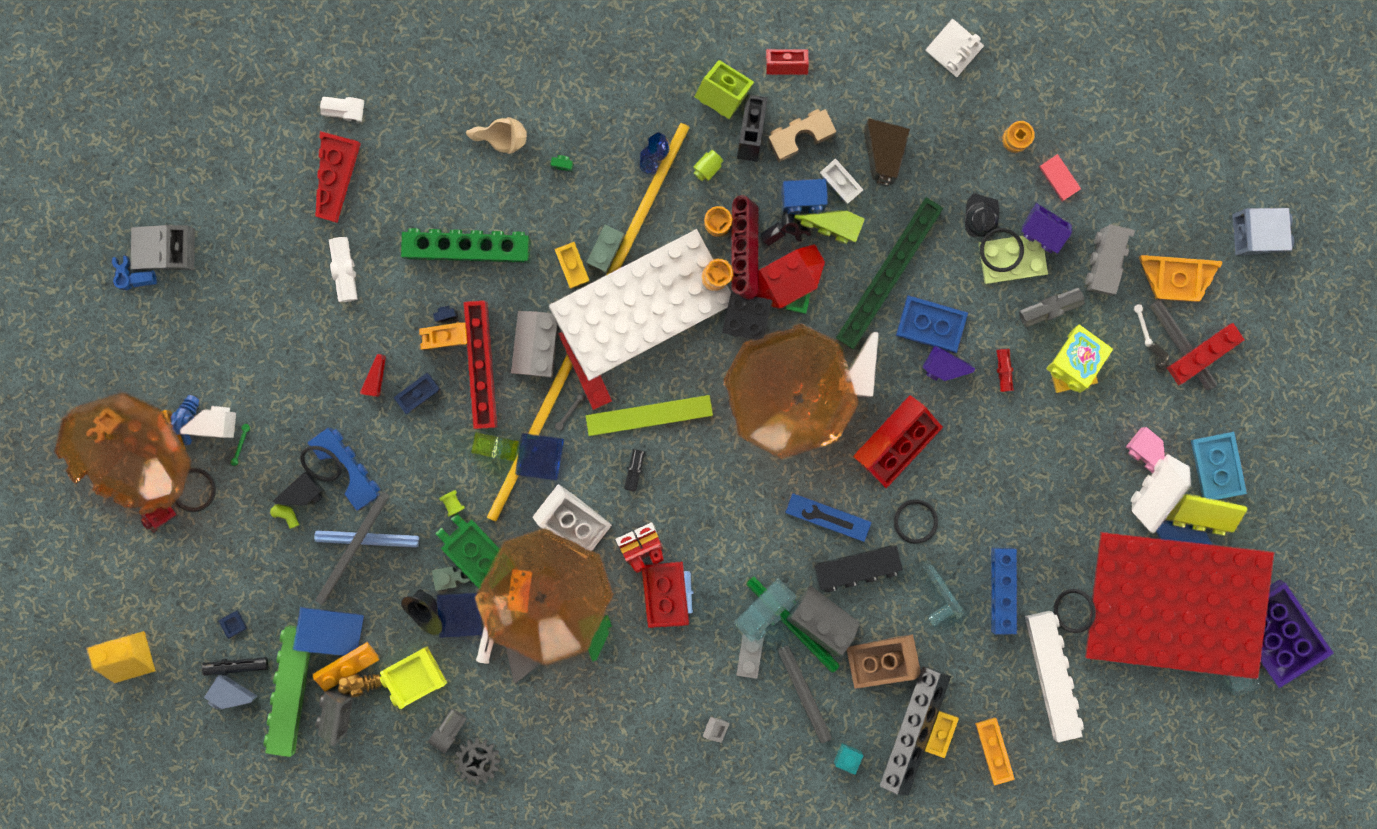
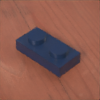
M426 373L393 398L404 413L409 414L441 389L430 374Z

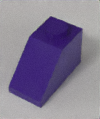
M934 346L923 365V368L927 371L926 375L936 381L938 378L947 381L973 373L975 370L971 364L937 346Z

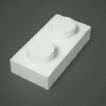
M834 159L819 173L846 204L850 203L863 191L837 159Z

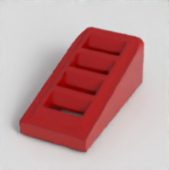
M377 354L360 394L380 396L386 360L385 355Z

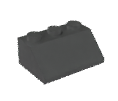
M811 585L808 586L786 618L787 621L835 657L843 656L854 640L860 625L859 621Z

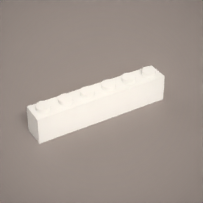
M1051 611L1025 616L1053 739L1057 742L1082 737L1081 730H1084L1082 719L1077 716L1076 710L1079 709L1077 698L1073 697L1071 690L1074 689V683L1071 676L1068 677L1067 673L1069 662L1062 652L1064 641L1062 636L1058 635L1057 627L1060 626L1058 617Z

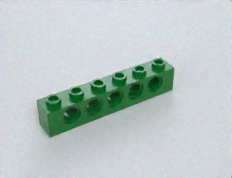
M409 228L408 232H402L401 257L403 259L529 263L530 237L526 236L525 232H513L512 235H504L503 231H492V234H483V231L471 230V234H462V230H450V233H441L440 229H429L428 233L420 232L421 229ZM423 239L429 240V246L426 249H420L419 243ZM443 240H449L450 247L446 250H441L440 243ZM465 240L471 241L470 249L463 251L461 249L462 242ZM485 241L492 242V248L489 251L482 250V244ZM508 241L512 242L513 249L509 252L503 251V244Z

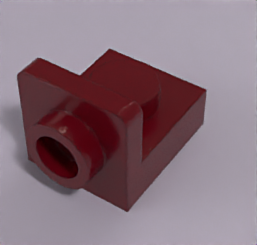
M162 498L142 512L141 523L147 530L151 529L154 533L160 526L174 518L176 513L168 502Z

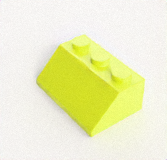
M1185 494L1182 495L1167 515L1166 521L1173 522V526L1185 528L1186 525L1193 526L1192 530L1205 532L1206 529L1213 530L1212 534L1225 536V533L1236 530L1247 511V507Z

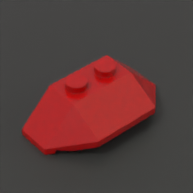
M813 244L796 249L758 271V292L755 297L772 300L771 307L781 309L816 290L825 264L816 245Z

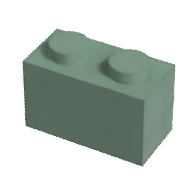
M604 225L587 260V264L607 273L625 237L624 233Z

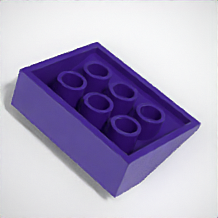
M1279 579L1270 585L1260 662L1278 688L1334 653L1287 584Z

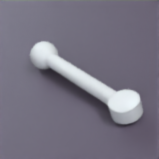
M1136 305L1134 311L1138 314L1145 336V345L1151 347L1153 341L1149 338L1143 319V307Z

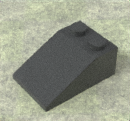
M328 690L320 698L319 707L322 708L321 716L317 718L316 728L319 729L318 735L325 742L335 746L347 736L353 697L350 694L344 695L338 691Z

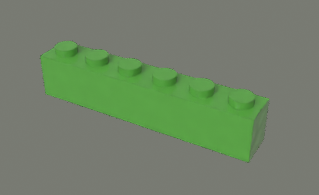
M292 625L286 626L285 630H282L280 634V642L283 643L281 651L279 650L277 654L279 668L275 672L273 679L276 688L270 698V705H273L272 713H269L267 718L269 733L264 738L265 753L287 757L294 755L296 750L311 653L293 650L297 626Z

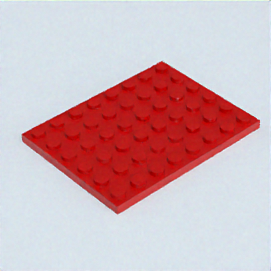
M1100 532L1092 596L1096 615L1094 623L1088 629L1085 657L1088 659L1258 679L1274 552Z

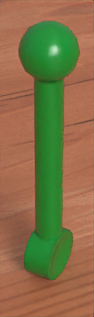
M248 424L242 425L241 429L243 432L234 458L230 461L232 466H237L239 463L238 457L246 433L250 431Z

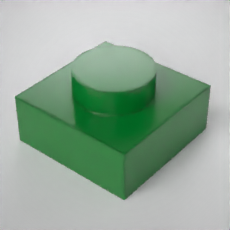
M558 155L557 158L552 157L550 166L553 169L572 172L574 163L570 161V157Z
M811 293L786 306L785 310L806 314Z

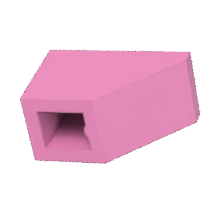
M1142 427L1126 446L1130 450L1128 454L1137 461L1141 459L1145 462V468L1151 473H1154L1156 463L1160 459L1163 460L1165 458L1163 440L1147 427Z

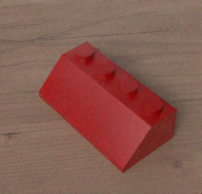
M909 395L853 457L887 489L943 427L926 406Z

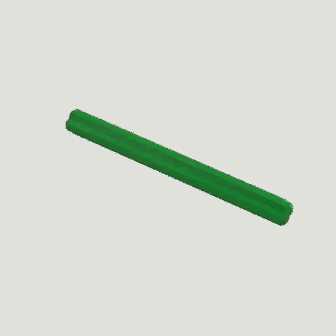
M755 577L747 581V586L830 672L833 673L839 668V663L821 645L786 620L790 613Z

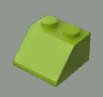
M718 60L703 78L694 97L700 100L702 104L711 107L720 115L730 119L752 87L754 81Z

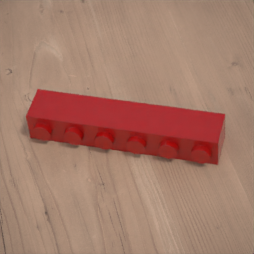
M485 300L464 302L473 428H498L488 302Z

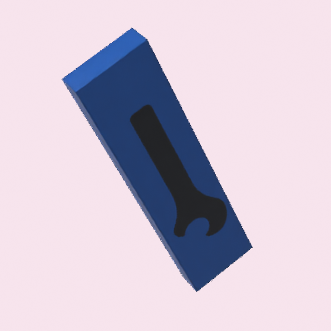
M792 493L785 513L863 542L871 525L870 521Z

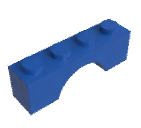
M327 428L310 440L308 444L309 446H321L330 450L345 465L350 476L349 486L345 495L356 511H360L379 497L378 491L380 488L374 480L370 481L366 476L368 471L362 463L358 464L353 458L356 456L354 451L349 446L345 447L342 443L343 436L337 429ZM313 450L319 460L332 458L322 451Z

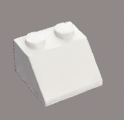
M211 406V410H203L181 429L180 434L234 438L236 413L230 412V408Z

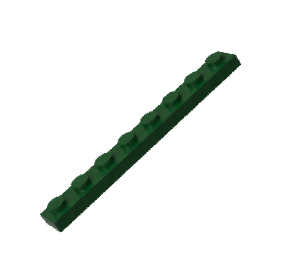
M925 197L835 339L852 350L855 348L940 215L943 207Z

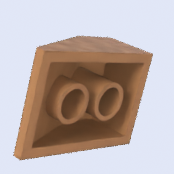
M913 634L849 646L847 648L855 689L914 680L920 675L921 670Z

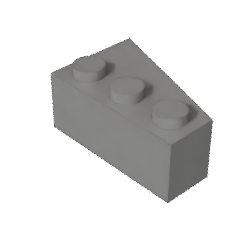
M1108 225L1096 233L1094 244H1097L1096 252H1093L1090 258L1092 270L1091 273L1088 272L1085 280V285H1088L1087 291L1109 296L1116 295L1123 273L1122 264L1124 256H1128L1129 249L1126 248L1129 236H1134L1135 230Z

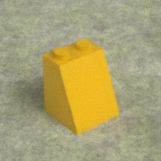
M144 631L87 648L92 668L113 683L155 672Z

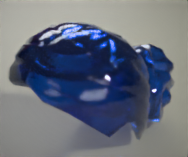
M660 132L649 137L648 146L640 152L641 160L639 167L646 174L657 172L659 162L665 159L669 153L670 145L668 138Z

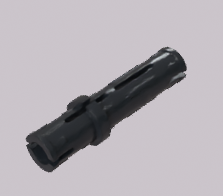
M267 657L239 660L222 659L217 662L202 663L203 676L215 674L227 676L228 673L268 670Z

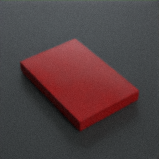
M683 561L645 564L646 569L642 570L648 628L689 625Z

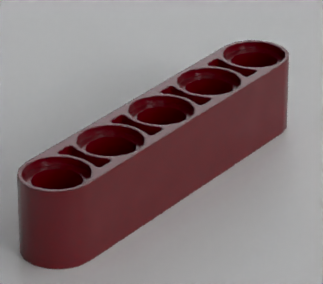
M740 195L734 199L732 204L733 276L731 278V287L734 293L750 300L758 292L759 209L754 201L744 195Z

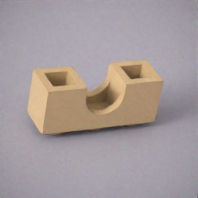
M819 109L814 110L808 114V118L802 121L798 118L790 122L789 127L783 130L780 127L770 132L771 136L768 137V142L778 162L798 153L795 143V137L798 134H810L816 144L836 134L826 109L821 112Z

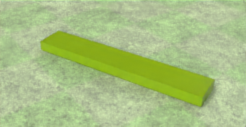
M710 395L585 416L588 434L593 436L713 416Z

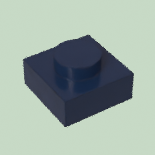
M450 306L440 307L437 309L438 312L433 313L437 323L458 318L456 309H450Z

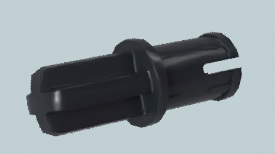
M635 449L632 450L630 465L626 468L628 473L624 486L625 490L633 492L637 489L640 472L643 473L641 468L646 453Z

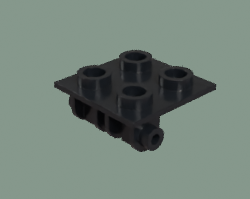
M731 292L722 333L764 341L772 300L759 297L747 300Z

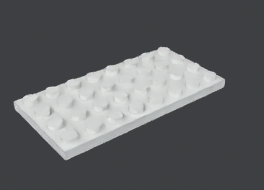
M697 229L549 305L588 381L728 308L731 291L727 285L719 291H711L702 283L701 274L713 258Z

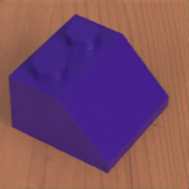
M1035 203L1022 226V232L1026 239L1032 242L1036 240L1041 243V247L1047 252L1052 253L1054 251L1058 254L1072 233V224Z

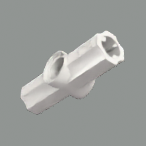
M338 237L330 239L329 245L332 257L330 267L333 280L336 282L338 301L350 302L358 300L354 280L356 271L353 272L355 265L353 259H351L348 238Z

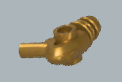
M373 674L371 678L368 675L367 679V676L364 675V680L359 675H352L347 679L341 678L338 691L344 695L350 694L351 697L361 696L365 688L369 692V687L371 690H373V686L375 689L381 687L379 674Z

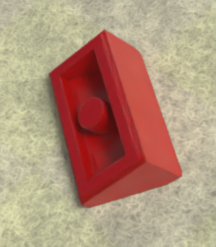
M766 50L767 75H808V50Z

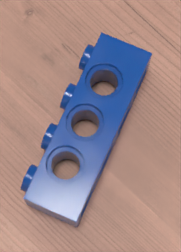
M991 548V632L994 634H1017V549Z

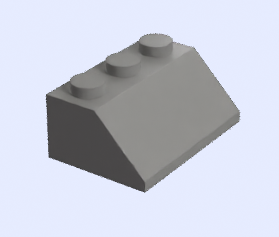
M518 311L511 368L512 374L553 378L559 325L552 313Z

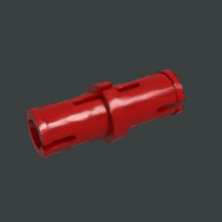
M1010 349L996 350L998 358V369L996 371L999 373L1000 392L1013 391L1012 372H1014V369L1011 367Z

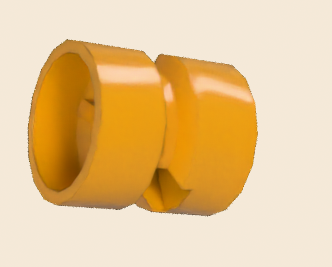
M1025 121L1014 122L1002 136L1004 147L1012 153L1023 151L1032 143L1034 130Z
M712 207L705 215V229L710 235L715 237L724 236L728 233L732 223L730 212L724 207Z
M723 259L712 260L701 274L703 285L711 291L723 289L733 276L732 267Z

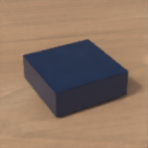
M238 610L218 620L228 639L248 629Z

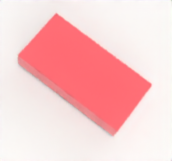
M1058 154L1039 166L1062 201L1081 189Z

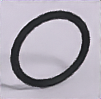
M993 229L981 241V259L993 271H1011L1023 259V242L1017 233L1010 229ZM999 232L1012 235L1020 247L1019 257L1016 262L1005 268L991 265L984 254V246L987 239Z
M308 446L301 452V464L304 470L312 477L321 481H334L341 475V463L338 457L330 450L321 446ZM310 450H319L328 454L337 464V473L332 477H322L315 474L306 465L305 454Z
M188 468L180 472L173 481V499L183 510L188 512L202 511L210 506L215 498V482L205 470ZM191 472H197L207 477L212 489L209 500L203 506L197 508L185 506L180 502L176 494V487L180 478Z
M914 499L906 501L895 513V530L903 540L909 543L918 544L926 542L937 530V513L929 503L923 500ZM921 504L931 511L934 518L933 528L924 538L910 539L901 532L898 518L906 506Z
M1079 589L1065 590L1057 597L1054 603V615H1057L1059 625L1064 630L1070 633H1082L1094 623L1096 615L1095 605L1090 596ZM1070 593L1082 595L1091 607L1090 620L1087 625L1080 629L1067 627L1061 621L1058 614L1059 602L1065 595Z

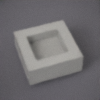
M710 717L703 737L722 743L730 723L722 719Z

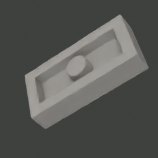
M743 633L737 676L757 679L764 636Z

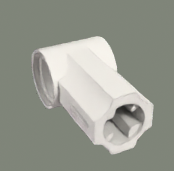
M323 97L320 105L322 116L362 122L364 100L350 97L346 99Z

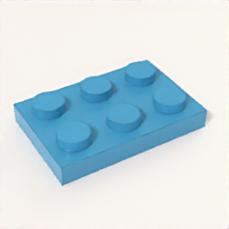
M1234 432L1191 440L1202 498L1218 500L1247 494Z

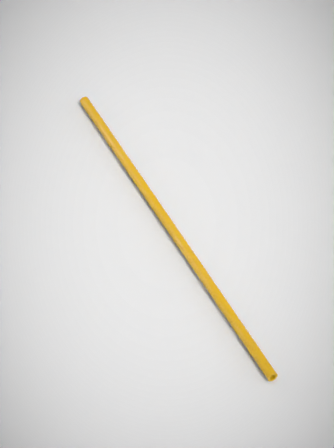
M680 123L606 275L622 267L690 128L689 126ZM566 355L487 518L493 521H497L569 375L572 364L568 355Z

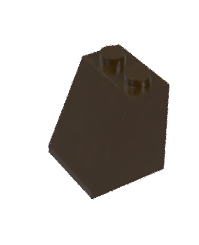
M869 118L864 126V135L872 179L877 180L876 183L878 185L889 186L898 177L910 129Z

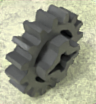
M479 737L475 739V743L468 739V746L462 744L460 746L462 751H457L455 754L459 757L454 761L455 764H459L456 772L462 771L460 778L468 777L467 783L475 780L476 785H478L481 779L484 783H487V776L493 779L495 776L493 771H498L500 768L495 765L501 761L500 758H496L499 750L493 751L495 744L487 745L488 739H485L483 743L480 742ZM478 748H482L487 752L484 753L482 751H479ZM468 751L469 759L464 762L465 753ZM475 757L477 759H484L480 766L478 763H472ZM491 760V767L487 771L485 765ZM468 770L475 771L477 774H473Z

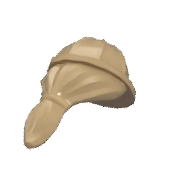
M511 117L497 119L486 128L475 127L466 131L467 136L472 140H486L494 149L507 154H512L519 150L525 144L527 137L524 126Z

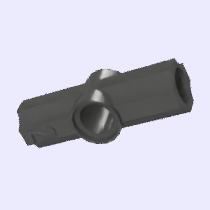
M1079 288L1058 296L1056 294L1039 301L1038 304L1020 310L1021 321L1026 328L1041 321H1048L1061 316L1066 311L1084 305V296Z

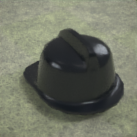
M973 193L966 204L965 229L971 237H984L988 232L998 227L999 202L997 199Z
M420 589L413 596H407L402 599L401 606L403 610L423 631L431 635L440 634L443 625L437 615V602L433 596Z

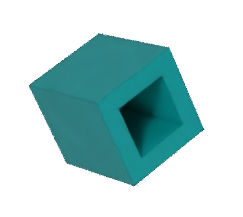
M842 743L834 764L836 767L855 775L863 758V753Z

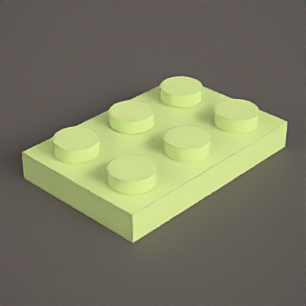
M1019 236L1024 245L1023 259L1016 268L1007 272L993 271L981 259L985 284L1047 275L1045 251L1041 247L1042 244L1036 240L1032 242L1024 236ZM1014 237L986 241L985 257L995 267H1009L1019 257L1020 247Z

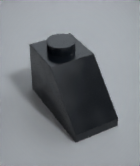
M304 472L278 495L273 502L275 504L310 505L311 503L315 505L323 498L321 494L325 490L308 472Z

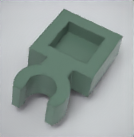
M453 566L432 570L436 591L457 587L456 581L459 580L462 583H466L470 579H465L461 576V569L454 572Z

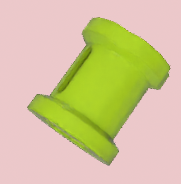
M456 490L439 498L440 501H443L448 511V517L465 509L464 506H461L456 496Z

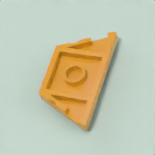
M1139 256L1156 299L1200 302L1206 288L1211 284L1216 271L1222 265V261Z

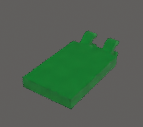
M455 514L451 520L459 528L450 536L443 528H440L435 534L445 543L441 548L443 552L485 594L514 567V564L511 563L510 559L501 552L473 520L466 523L458 514Z

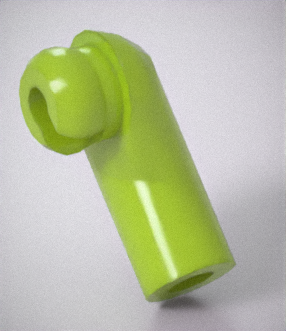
M276 504L271 508V516L286 519L290 529L300 525L291 507Z

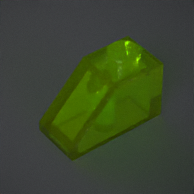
M475 432L471 453L515 461L519 441Z

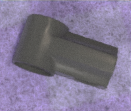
M452 708L441 726L437 727L428 743L445 754L456 739V734L467 718Z

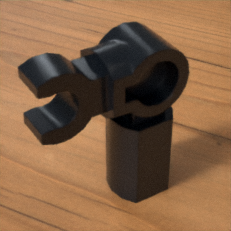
M787 213L782 216L780 223L777 222L763 231L761 238L765 244L770 246L784 237L786 233L795 235V239L799 242L802 241L801 234L811 236L809 228L801 225V222L795 218V214Z

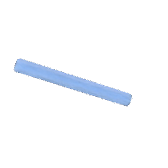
M316 531L314 539L315 542L350 544L356 533ZM367 533L361 544L418 547L419 536Z

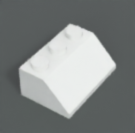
M1168 454L1163 460L1160 459L1156 463L1154 473L1145 478L1140 492L1136 491L1131 498L1132 512L1152 533L1157 530L1190 486V467Z

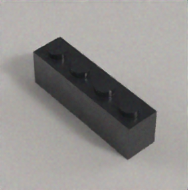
M897 545L813 564L819 589L824 590L825 593L836 591L837 586L845 585V588L858 585L857 581L865 580L866 583L877 581L878 576L886 575V578L899 575L898 571L903 570Z

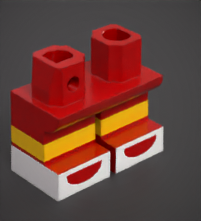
M652 522L635 530L642 549L633 531L615 539L626 562L632 566L636 573L646 569L642 559L650 556L653 564L664 561L663 547Z

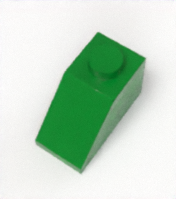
M603 611L578 621L592 662L597 660L610 632L609 628L612 627L609 616H604Z

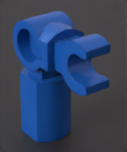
M123 256L124 262L119 265L118 259L112 258V264L116 268L113 283L117 288L127 291L132 286L141 287L157 283L154 270L132 273L130 276V271L128 270L130 259L127 256Z

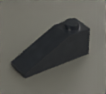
M747 94L737 159L758 162L768 97Z

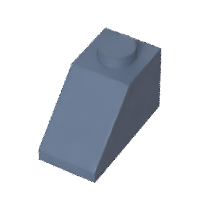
M221 674L217 676L204 698L208 700L210 706L216 709H225L251 703L258 696L229 677Z

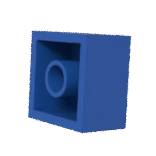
M826 179L783 181L781 187L783 212L800 215L802 211L818 213L825 210L828 205Z

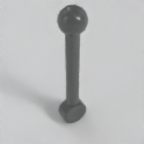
M583 394L577 395V400L563 419L555 424L557 430L563 429V424L577 405L584 401L585 396Z

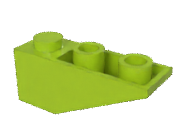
M841 210L795 215V218L801 221V225L811 229L815 227L819 229L818 233L825 236H830L831 234L836 237L835 240L843 244L857 241L865 220L849 211Z

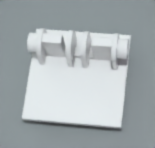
M952 19L925 51L954 76L958 77L984 45L979 42L981 38L978 35L974 34L972 36Z

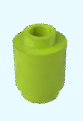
M713 150L709 153L706 152L694 165L695 172L693 174L702 182L704 179L709 181L722 167L721 164L724 160Z

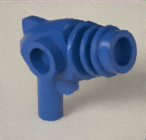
M188 395L177 411L172 414L171 425L174 434L179 435L181 429L194 419L193 415H196V410L199 406L198 398ZM180 434L184 445L192 443L189 434Z

